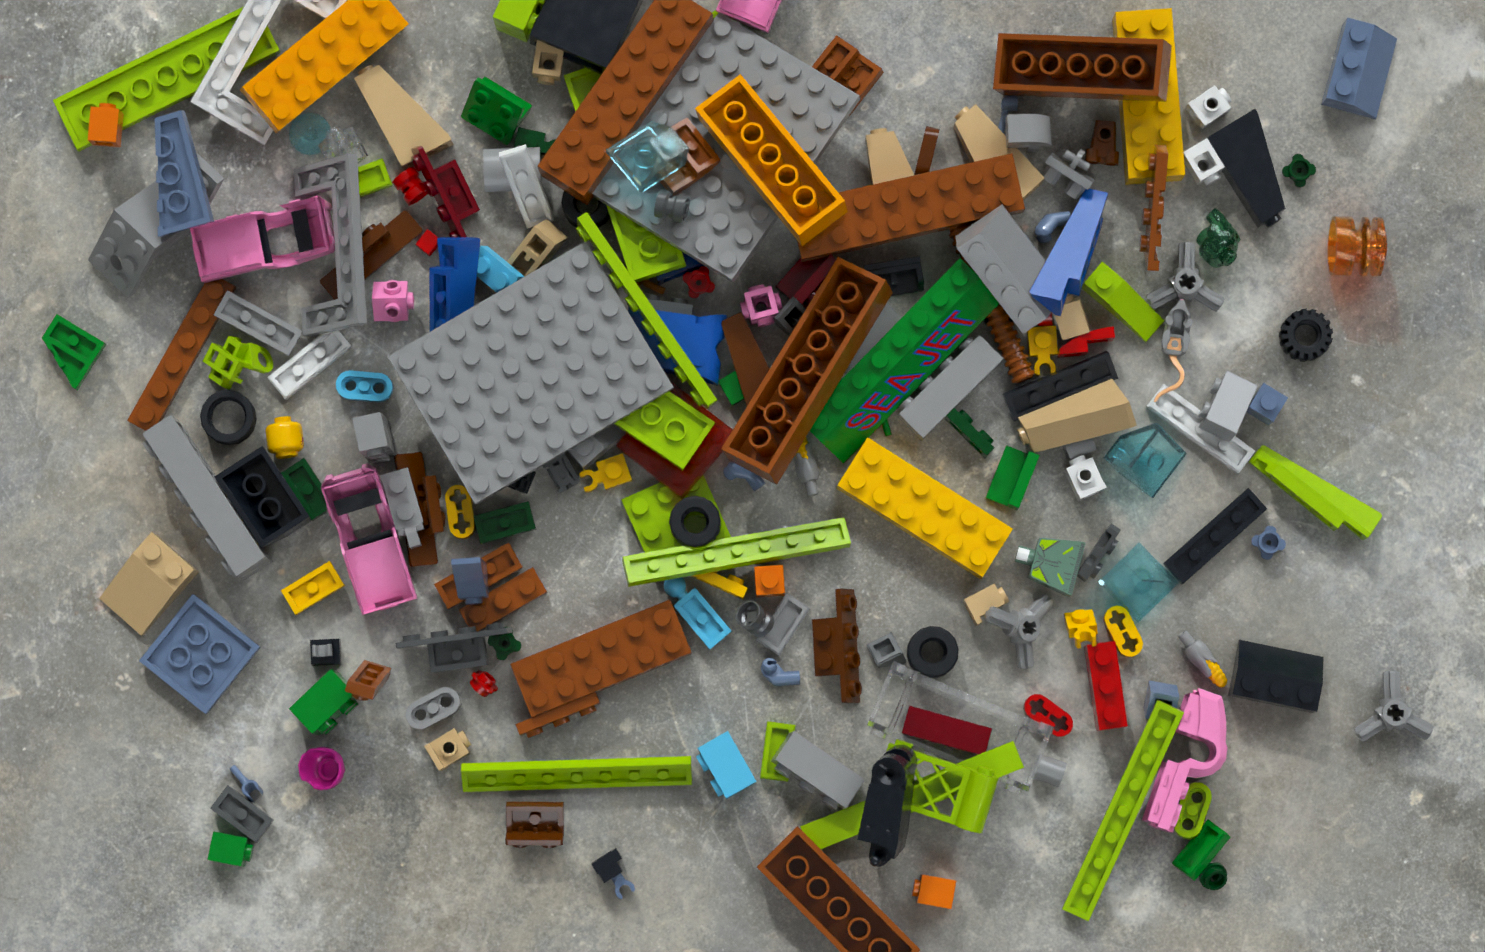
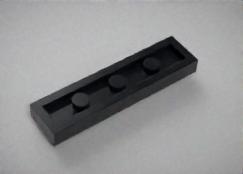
M1104 351L1005 392L1002 395L1011 419L1017 421L1020 416L1110 379L1116 380L1118 375L1109 352Z
M1247 488L1169 557L1163 565L1181 585L1184 584L1267 510L1266 506Z

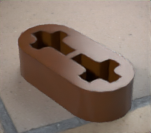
M926 126L914 175L930 172L940 129Z

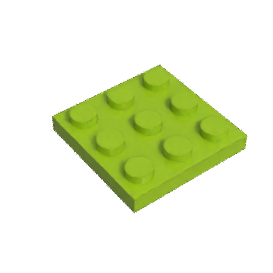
M699 465L621 499L644 552L683 546L672 535L669 524L671 511L682 499L691 496L704 497L711 501L719 511ZM719 511L721 526L715 540L731 537ZM690 512L684 519V526L690 533H700L706 527V518L700 512Z

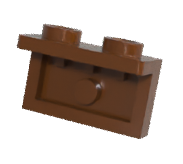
M506 802V845H512L516 848H525L529 845L554 848L563 845L564 802Z

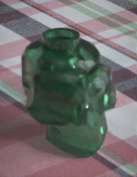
M1214 208L1206 217L1210 225L1200 232L1196 243L1200 246L1199 255L1211 267L1220 268L1222 266H1229L1235 261L1238 243L1241 239L1226 217L1217 208Z

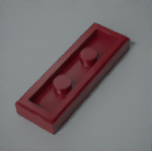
M909 706L902 734L979 755L987 751L993 729Z

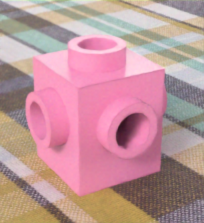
M390 280L387 282H373L372 307L374 321H408L409 309H414V293L408 291V281Z
M764 284L748 288V292L744 293V302L740 303L744 318H749L751 325L757 324L758 327L774 324V317L779 313L778 310L782 309L779 293L773 294L772 286L765 287ZM759 303H763L766 305L767 309L765 311L758 312L756 310V306Z

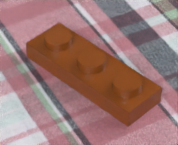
M509 542L481 557L487 564L488 587L523 568ZM453 574L434 584L448 610L465 601L458 598Z
M532 567L490 591L489 598H482V604L466 605L459 609L468 627L475 626L476 632L487 628L486 625L494 624L546 594L547 590Z
M364 660L348 679L345 692L352 693L351 696L358 700H373L389 679L392 668Z
M594 692L515 725L519 735L526 734L528 738L543 733L542 727L553 723L554 728L570 722L569 716L580 713L581 717L591 714L597 711L595 706L601 703L597 693Z

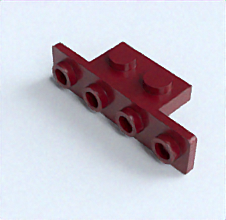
M422 146L412 148V163L418 172L422 171L426 180L424 187L430 197L434 196L438 207H436L437 213L442 222H447L451 230L449 237H467L460 220L478 212L480 209L456 160H451L433 169Z

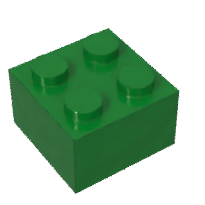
M330 669L289 710L312 734L319 736L320 734H329L338 725L335 720L342 714L346 716L350 714L359 703L356 701L357 699L351 696L352 693L345 692L347 681L338 671Z

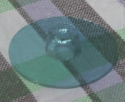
M303 114L296 118L290 127V141L293 147L303 154L313 155L320 153L330 143V125L325 118L318 114Z

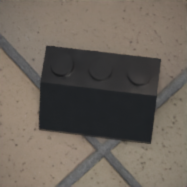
M263 446L214 476L261 549L288 537L311 522L310 516Z
M1239 640L1228 696L1315 713L1318 711L1323 685L1324 657Z

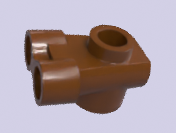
M1096 120L1090 148L1086 149L1085 161L1090 164L1118 166L1120 152L1116 151V122ZM1100 131L1108 132L1110 137L1103 139L1100 136Z

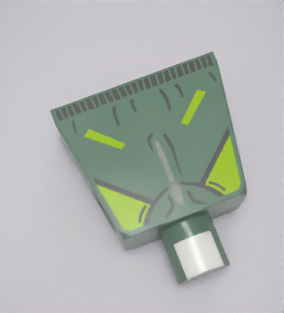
M1039 538L1035 549L1019 545L1015 562L1030 566L1028 579L1070 597L1073 593L1085 542Z

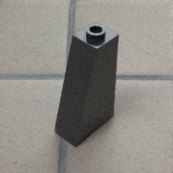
M1253 109L1210 135L1207 139L1225 166L1222 173L1257 228L1264 224L1268 228L1282 219L1280 214L1286 208L1260 118L1256 109Z

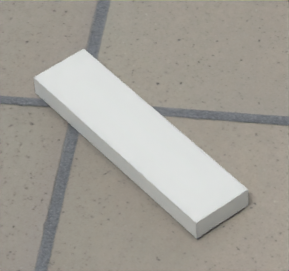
M1163 384L1146 408L1238 475L1255 450L1236 436L1230 442H1227L1198 428L1202 420L1198 416L1200 410L1175 391L1165 393L1157 402H1154L1156 395L1168 388V386Z

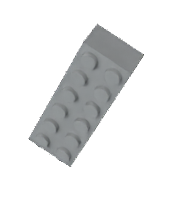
M169 415L142 433L146 439L143 442L144 447L151 457L154 456L156 460H160L162 464L158 466L159 470L167 481L170 480L172 484H176L178 488L174 490L175 494L183 505L185 504L187 507L190 506L193 512L190 513L192 520L198 528L201 527L203 531H207L209 535L205 537L206 541L214 552L216 551L218 554L221 553L225 559L221 563L230 576L246 580L273 562L264 548L261 549L218 484L214 477L216 476L178 419Z

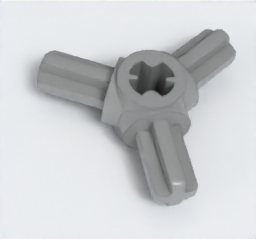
M1192 242L1179 243L1178 268L1173 269V276L1167 279L1168 284L1146 296L1148 304L1153 309H1157L1174 299H1177V301L1187 299L1191 302L1194 298L1215 312L1220 309L1225 299L1203 285L1205 280L1199 277V269H1195V244ZM1183 279L1185 281L1190 280L1192 282V284L1189 287L1190 290L1186 286H1180V283Z
M1042 594L1028 609L1022 608L1019 612L1016 610L1007 612L993 606L985 613L986 621L1001 627L1003 632L1010 637V642L1015 644L1017 663L1020 669H1028L1034 666L1032 641H1035L1039 635L1040 620L1053 607L1054 603L1046 594Z
M1398 671L1383 672L1384 699H1379L1380 707L1374 710L1375 715L1354 728L1357 737L1362 742H1365L1384 729L1387 732L1392 729L1398 731L1405 729L1427 740L1434 726L1411 713L1412 709L1406 706L1405 698H1401L1400 673ZM1390 706H1393L1395 711H1399V716L1394 717L1396 721H1393L1392 716L1387 715V710L1392 709Z

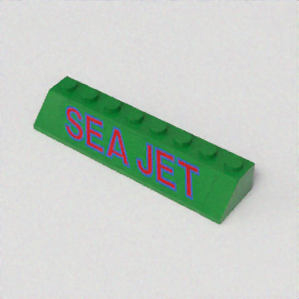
M961 258L840 380L810 429V432L843 464L861 447L867 437L869 438L999 305V302L978 275Z

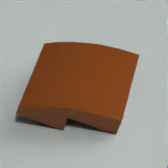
M837 35L812 66L860 96V100L853 111L884 73L881 67L861 55L858 49Z
M688 118L666 129L663 137L642 148L639 156L660 183L673 196L697 182L719 164L721 160Z

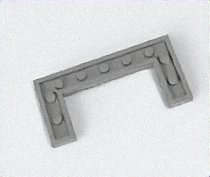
M348 153L294 169L295 197L305 198L332 190L338 299L301 308L303 336H316L367 324L357 154Z

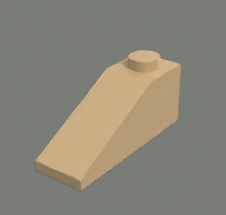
M546 219L531 229L507 262L522 275L527 276L547 264L568 237ZM487 286V288H488L490 291H492L494 294H496V292H495L493 289H491L489 286Z

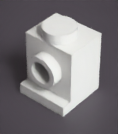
M1214 85L1196 99L1190 101L1185 110L1198 128L1203 131L1230 111L1231 106L1229 103L1232 100L1225 89L1221 88L1218 90ZM1213 100L1217 107L1214 109L1209 108L1207 101Z
M1207 138L1183 152L1184 163L1197 185L1204 182L1208 186L1221 178L1219 173L1225 166ZM1205 162L1207 170H1200L1198 163Z
M1082 455L1069 461L1070 467L1064 471L1078 501L1104 491L1107 488L1093 457L1086 459ZM1088 471L1090 479L1087 481L1082 480L1080 472Z

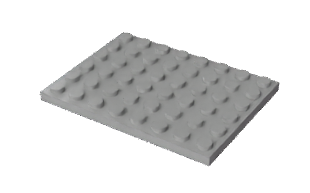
M718 13L592 194L599 201L734 283L779 217L699 121L695 108L741 74L799 146L816 164L859 102L860 96L726 15ZM688 118L721 160L711 171L681 192V194L690 196V206L685 222L679 223L674 222L669 215L664 219L654 216L657 195L661 189H666L642 160L639 153L642 148L663 137L666 129Z
M587 242L581 243L388 356L475 505L673 389L671 382Z

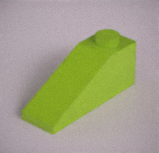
M1101 262L1083 283L1082 289L1144 342H1147L1164 322L1155 310L1104 262Z

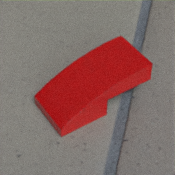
M1114 326L1093 330L1072 339L1058 350L1057 358L1085 356L1088 353L1087 344L1113 341L1115 338Z

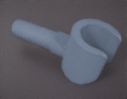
M1005 96L1002 99V112L998 128L1003 134L1008 111H1017L1018 109L1017 96Z
M236 765L230 768V771L240 781L242 792L249 801L254 802L250 797L253 790H259L263 795V790L256 781L248 780Z

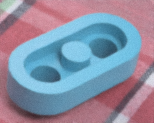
M349 370L338 376L336 389L347 400L384 402L393 393V383L388 376L382 373ZM350 381L356 383V388L352 391L346 389V385ZM377 384L384 385V391L382 393H376L374 391V388Z

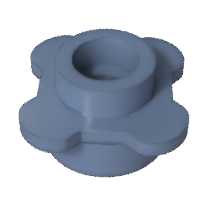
M1267 526L1263 533L1253 536L1251 540L1252 545L1258 547L1261 557L1265 560L1271 559L1276 551H1281L1286 546L1285 540L1280 538L1279 534L1276 533V528L1273 526ZM1270 540L1271 545H1267L1266 541Z

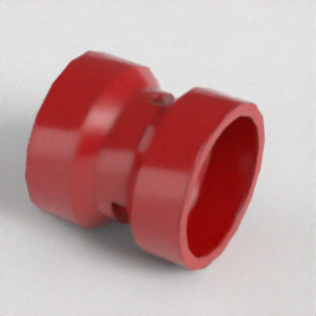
M414 166L400 173L392 181L395 188L404 194L403 199L408 206L419 202L428 195L424 182L420 180V174Z

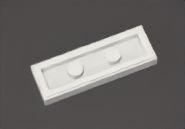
M526 144L499 152V159L527 229L546 219L550 222L554 221V215Z
M339 330L320 334L267 378L283 398L287 400L352 348V346Z

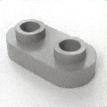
M439 688L411 703L406 710V720L413 728L426 729L455 714L460 707V696L452 688ZM448 696L451 698L452 703L449 707L442 706L441 700L443 697ZM419 710L426 712V718L422 721L416 718V713Z

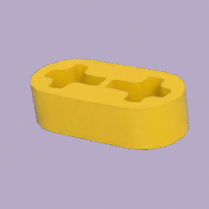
M451 486L445 494L449 529L455 537L467 539L475 531L472 498L464 486ZM460 490L462 495H466V499H463L461 502L462 510H458L456 502L451 501V497L455 496V491ZM458 514H463L464 521L470 523V527L465 529L466 533L461 534L459 529L454 528L455 525L459 524Z
M1122 606L1110 607L1105 612L1103 621L1112 641L1116 642L1117 651L1124 657L1136 656L1142 650L1143 641L1129 612ZM1112 611L1124 615V618L1121 620L1124 630L1120 631L1116 623H1110L1109 619L1113 617ZM1126 632L1130 640L1135 639L1137 641V644L1134 645V652L1122 648V645L1125 643L1122 633Z

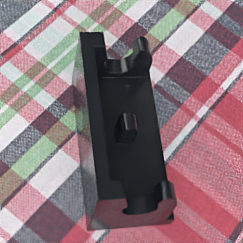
M920 256L868 264L863 267L864 270L887 281L893 292L891 296L924 291Z

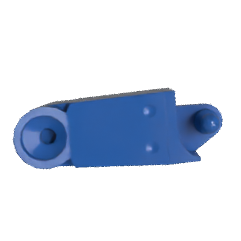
M628 306L630 316L663 371L667 374L676 375L673 369L677 366L671 358H664L657 347L660 344L654 334L649 336L641 324V321L644 320L638 310L633 312ZM655 310L703 380L708 384L717 386L721 362L716 348L725 338L721 322L727 319L728 316L708 315L698 317Z

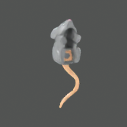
M1180 299L1170 310L1168 316H1166L1163 323L1165 327L1161 341V351L1169 355L1170 361L1180 373L1179 380L1174 385L1159 392L1154 402H1157L1165 393L1179 388L1184 381V369L1177 360V356L1186 354L1190 342V326L1193 320L1183 299Z

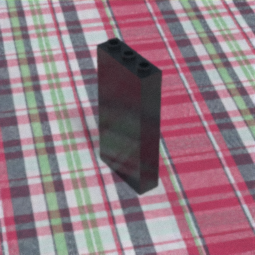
M546 0L531 30L530 44L536 46L537 40L558 48L564 51V59L602 75L621 48L643 0Z

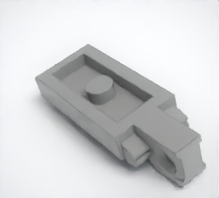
M408 467L380 475L399 537L406 535L411 549L422 546L418 531L424 530V521Z

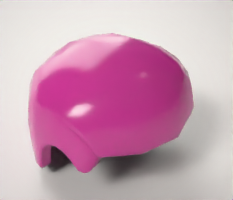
M329 747L310 748L302 754L298 763L299 777L302 781L309 783L313 789H332L342 781L345 772L343 758L337 751Z

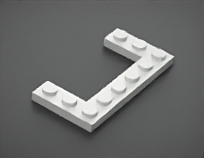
M247 0L190 101L191 104L262 145L266 144L273 129L253 105L232 94L230 90L281 0ZM292 0L323 19L327 18L346 2V0Z

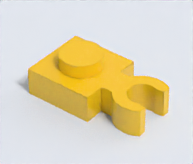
M1056 326L1033 327L1027 331L1029 357H1037L1038 360L1033 369L1035 376L1040 375L1039 368L1041 365H1047L1050 368V374L1054 373L1056 366L1050 359V356L1058 355Z
M623 453L596 462L598 471L584 470L579 473L580 478L590 476L593 479L590 486L584 487L585 492L594 491L600 483H603L605 490L632 481Z
M1079 609L1064 613L1069 638L1075 639L1076 648L1080 649L1081 642L1090 641L1092 647L1096 646V634H1098L1093 610Z

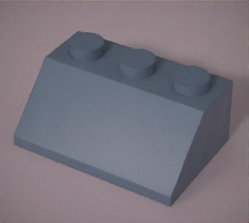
M1347 18L1341 27L1321 105L1376 119L1397 38L1374 24Z

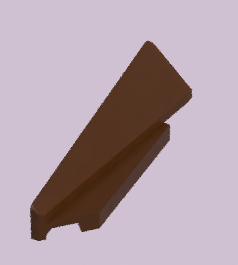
M739 312L723 320L721 325L744 399L748 406L768 373L769 367L742 312Z

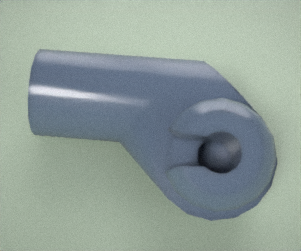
M1070 211L1044 215L1035 227L1037 241L1040 243L1051 241V234L1055 228L1065 226L1071 216Z
M729 462L723 470L724 476L728 480L744 478L754 491L766 484L760 476L733 462Z
M766 658L763 660L761 672L772 685H800L799 671L785 672L775 659Z

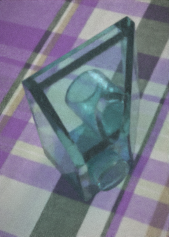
M650 121L606 149L609 157L640 193L686 165L689 147L672 127Z
M1154 423L1120 435L1103 458L1120 475L1148 496L1154 498L1187 453L1159 424Z
M1140 542L1098 581L1122 607L1126 608L1137 622L1149 613L1179 583Z

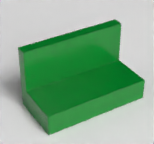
M1006 445L986 499L1017 511L1040 455L1030 451L1025 453Z

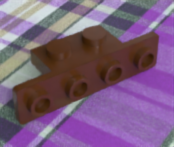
M404 210L386 226L380 222L377 226L375 224L370 225L362 232L365 280L423 232L422 228L408 211ZM335 267L320 279V284L334 300L338 299Z
M421 452L397 454L394 456L395 469L397 471L408 467L424 521V530L418 531L422 546L411 549L406 537L409 565L411 567L435 565L438 563L434 536L444 532L443 527L445 526V515L440 509L439 502L441 498L440 484L436 482V475H425L423 454Z
M840 588L835 590L837 617L812 619L815 676L840 675L842 703H860L862 685L859 681L860 655L857 649V638L859 635L855 612L857 599L854 589Z

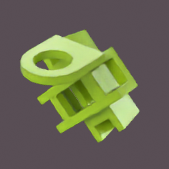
M228 336L224 346L211 343L203 359V362L212 368L208 378L225 389L230 390L234 382L242 383L243 380L239 378L243 367L266 374L273 369V359L268 350L250 342L247 344L241 343V338ZM215 351H217L219 354L216 360H211ZM259 353L265 357L266 367L262 366L259 362ZM232 361V364H231L229 370L227 371V368H228L230 362Z

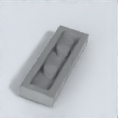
M228 290L214 313L215 317L288 357L303 333L298 328Z

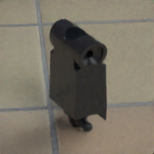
M906 745L891 747L872 768V778L868 786L857 840L871 843L869 860L870 864L874 867L884 866L891 859H895L905 848L915 783L914 774L917 767L916 754Z

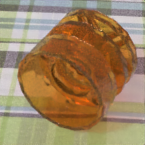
M1333 216L1328 232V268L1330 275L1350 276L1354 264L1357 263L1360 276H1367L1369 269L1372 277L1381 276L1387 255V235L1383 218L1374 217L1370 226L1369 218L1362 217L1359 227L1356 229L1353 217Z

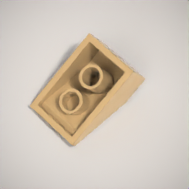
M151 532L132 553L99 599L143 636L199 571L162 538Z

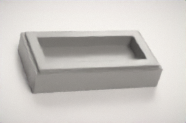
M786 593L772 614L774 617L773 628L767 635L757 637L755 641L779 656L809 612L810 607L789 593Z

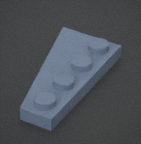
M180 110L156 117L155 149L156 156H158L156 183H158L159 200H157V212H159L158 237H163L212 223L214 218L185 111Z

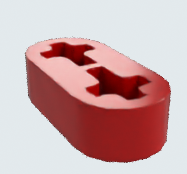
M1034 694L1025 700L1023 709L1027 717L1056 737H1063L1071 732L1073 728L1072 717L1041 694ZM1041 700L1043 702L1041 707L1048 714L1046 716L1040 712L1032 714L1030 712L1032 710L1031 705H1029L1030 701L1037 702ZM1050 715L1056 719L1064 717L1066 719L1064 724L1067 726V729L1055 731L1053 729L1055 723L1048 719Z

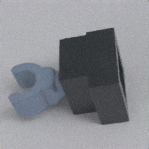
M614 848L591 864L604 883L612 879L616 886V896L622 899L623 896L619 891L622 885H628L632 892L635 891V887L631 881L625 880L621 872L623 870L617 862L622 859V856L617 848Z

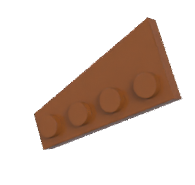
M1156 144L1154 153H1149L1148 170L1152 171L1151 181H1146L1145 198H1149L1148 208H1143L1142 225H1146V234L1140 236L1139 252H1144L1147 270L1159 271L1160 261L1157 258L1156 246L1161 247L1162 235L1159 219H1162L1164 214V197H1162V192H1165L1168 164L1167 146Z

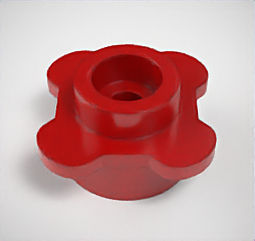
M702 266L698 270L691 273L686 272L683 275V282L689 288L688 295L693 299H697L700 294L705 292L712 293L715 289V284L710 281L708 276L709 269ZM700 280L702 282L701 285H697L696 281Z
M478 670L476 673H472L473 679L470 681V685L481 696L487 697L498 690V687L495 685L496 680L488 672Z

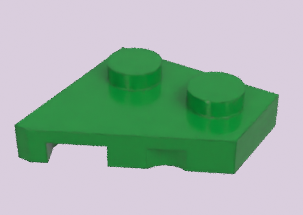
M56 314L42 336L54 359L68 378L70 385L76 390L80 388L107 345Z

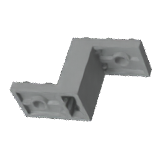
M196 152L209 203L211 204L224 178ZM156 181L113 210L88 259L127 298L136 293L153 260L191 234V230L187 229L158 237L159 212H157V200H159V190Z

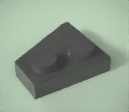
M1112 523L1105 529L1078 570V578L1085 582L1089 576L1093 579L1097 576L1103 566L1100 560L1105 553L1108 555L1112 553L1119 542L1115 538L1121 529Z

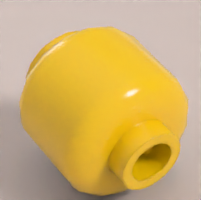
M291 416L274 418V423L266 427L267 450L269 453L275 454L276 459L297 457L298 452L304 448L302 425L291 421Z

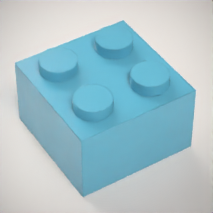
M728 731L698 747L700 754L696 758L704 772L710 769L715 779L710 781L718 797L724 794L726 799L756 783L753 774Z

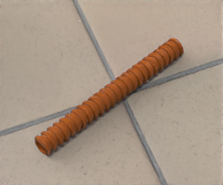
M971 225L949 229V238L954 240L952 242L953 246H956V235ZM956 250V254H960V258L971 268L961 253ZM999 304L985 319L989 321L987 326L992 328L990 331L991 335H995L994 342L999 345L997 347L998 351H1002L1001 356L1006 361L1004 366L1009 368L1008 375L1013 377L1011 380L1012 384H1019L1034 377L1035 371L1030 369L1032 364L1027 362L1028 355L1024 354L1025 348L1020 345L1021 338L1016 336L1018 331L1013 329L1014 322H1010V316Z

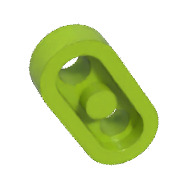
M1194 782L1189 784L1185 799L1180 800L1179 804L1182 805V809L1174 830L1183 839H1193L1202 830L1212 800L1210 789L1203 783ZM1193 794H1201L1203 800L1200 803L1193 802ZM1190 820L1194 826L1192 829L1186 830L1182 826L1183 822Z

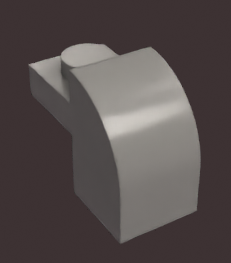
M1041 114L1007 115L1005 119L1006 148L1026 147L1027 153L1038 152L1040 147L1052 146L1049 116Z

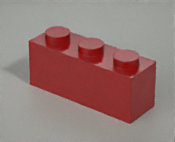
M1116 642L1097 643L1094 647H1092V644L1085 645L1084 652L1096 731L1127 727Z

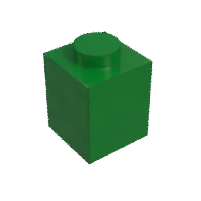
M213 832L207 860L244 867L246 861L250 862L252 859L254 845L250 844L251 839L247 837Z

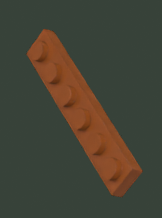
M223 279L204 283L130 414L128 422L147 431L162 421L219 318L214 316L215 311L227 290L234 293L236 286Z

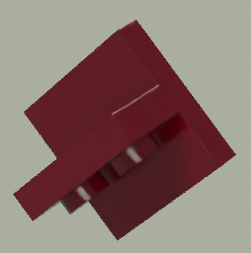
M831 254L828 257L802 262L800 258L776 285V289L789 300L792 297L796 298L806 309L836 259Z

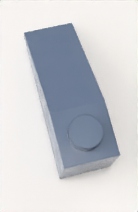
M481 557L451 559L458 598L465 600L466 605L482 604V598H489L487 564Z

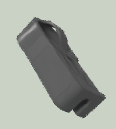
M565 453L543 465V468L548 467L547 472L555 486L560 487L557 492L562 493L579 483L580 479Z

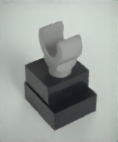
M341 639L310 640L312 666L342 665Z

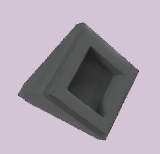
M892 632L866 644L878 668L906 663L904 654Z

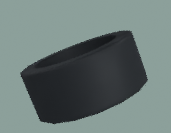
M229 389L217 391L209 396L203 404L200 414L201 425L206 434L216 442L225 445L239 444L246 440L254 431L257 420L255 408L250 400L240 392ZM225 401L238 403L245 413L243 426L240 430L231 434L219 432L212 422L213 410L218 404Z

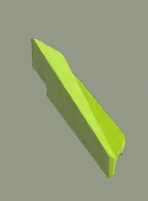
M1262 445L1249 460L1251 465L1333 531L1343 524L1360 539L1365 540L1370 536L1382 518L1380 512L1265 445Z

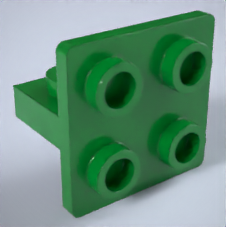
M478 77L473 83L461 118L503 144L508 145L513 138L516 128L529 114L532 105L489 78L484 77L481 79Z

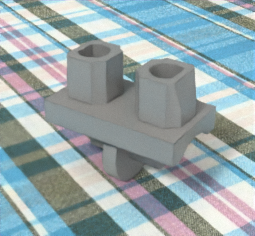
M1080 149L1078 154L1075 155L1071 151L1066 150L1063 157L1071 161V164L1054 153L1049 155L1045 162L1047 166L1043 173L1044 180L1055 185L1060 176L1064 174L1071 179L1064 192L1077 199L1095 181L1094 178L1076 168L1079 166L1087 171L1091 164L1082 159L1086 151Z

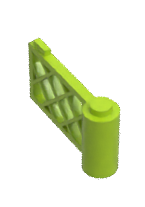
M896 739L895 744H888L887 751L895 745H906L912 749L913 744ZM913 750L917 759H920L917 761V765L924 761L930 762L937 774L923 781L916 768L915 776L919 784L915 785L914 789L921 786L929 802L921 806L912 803L911 811L953 824L970 832L983 833L999 777L994 775L995 770L980 765L975 770ZM939 766L945 767L947 769L941 772ZM950 770L963 773L960 785L951 790L943 774ZM939 777L946 793L933 799L925 784ZM958 790L957 797L955 799L953 792ZM948 795L954 805L951 816L940 813L935 801ZM931 804L933 810H930V809H927V808H924V807H926V806H928V805Z

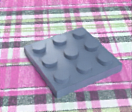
M192 594L139 661L203 713L208 714L261 647L199 597Z

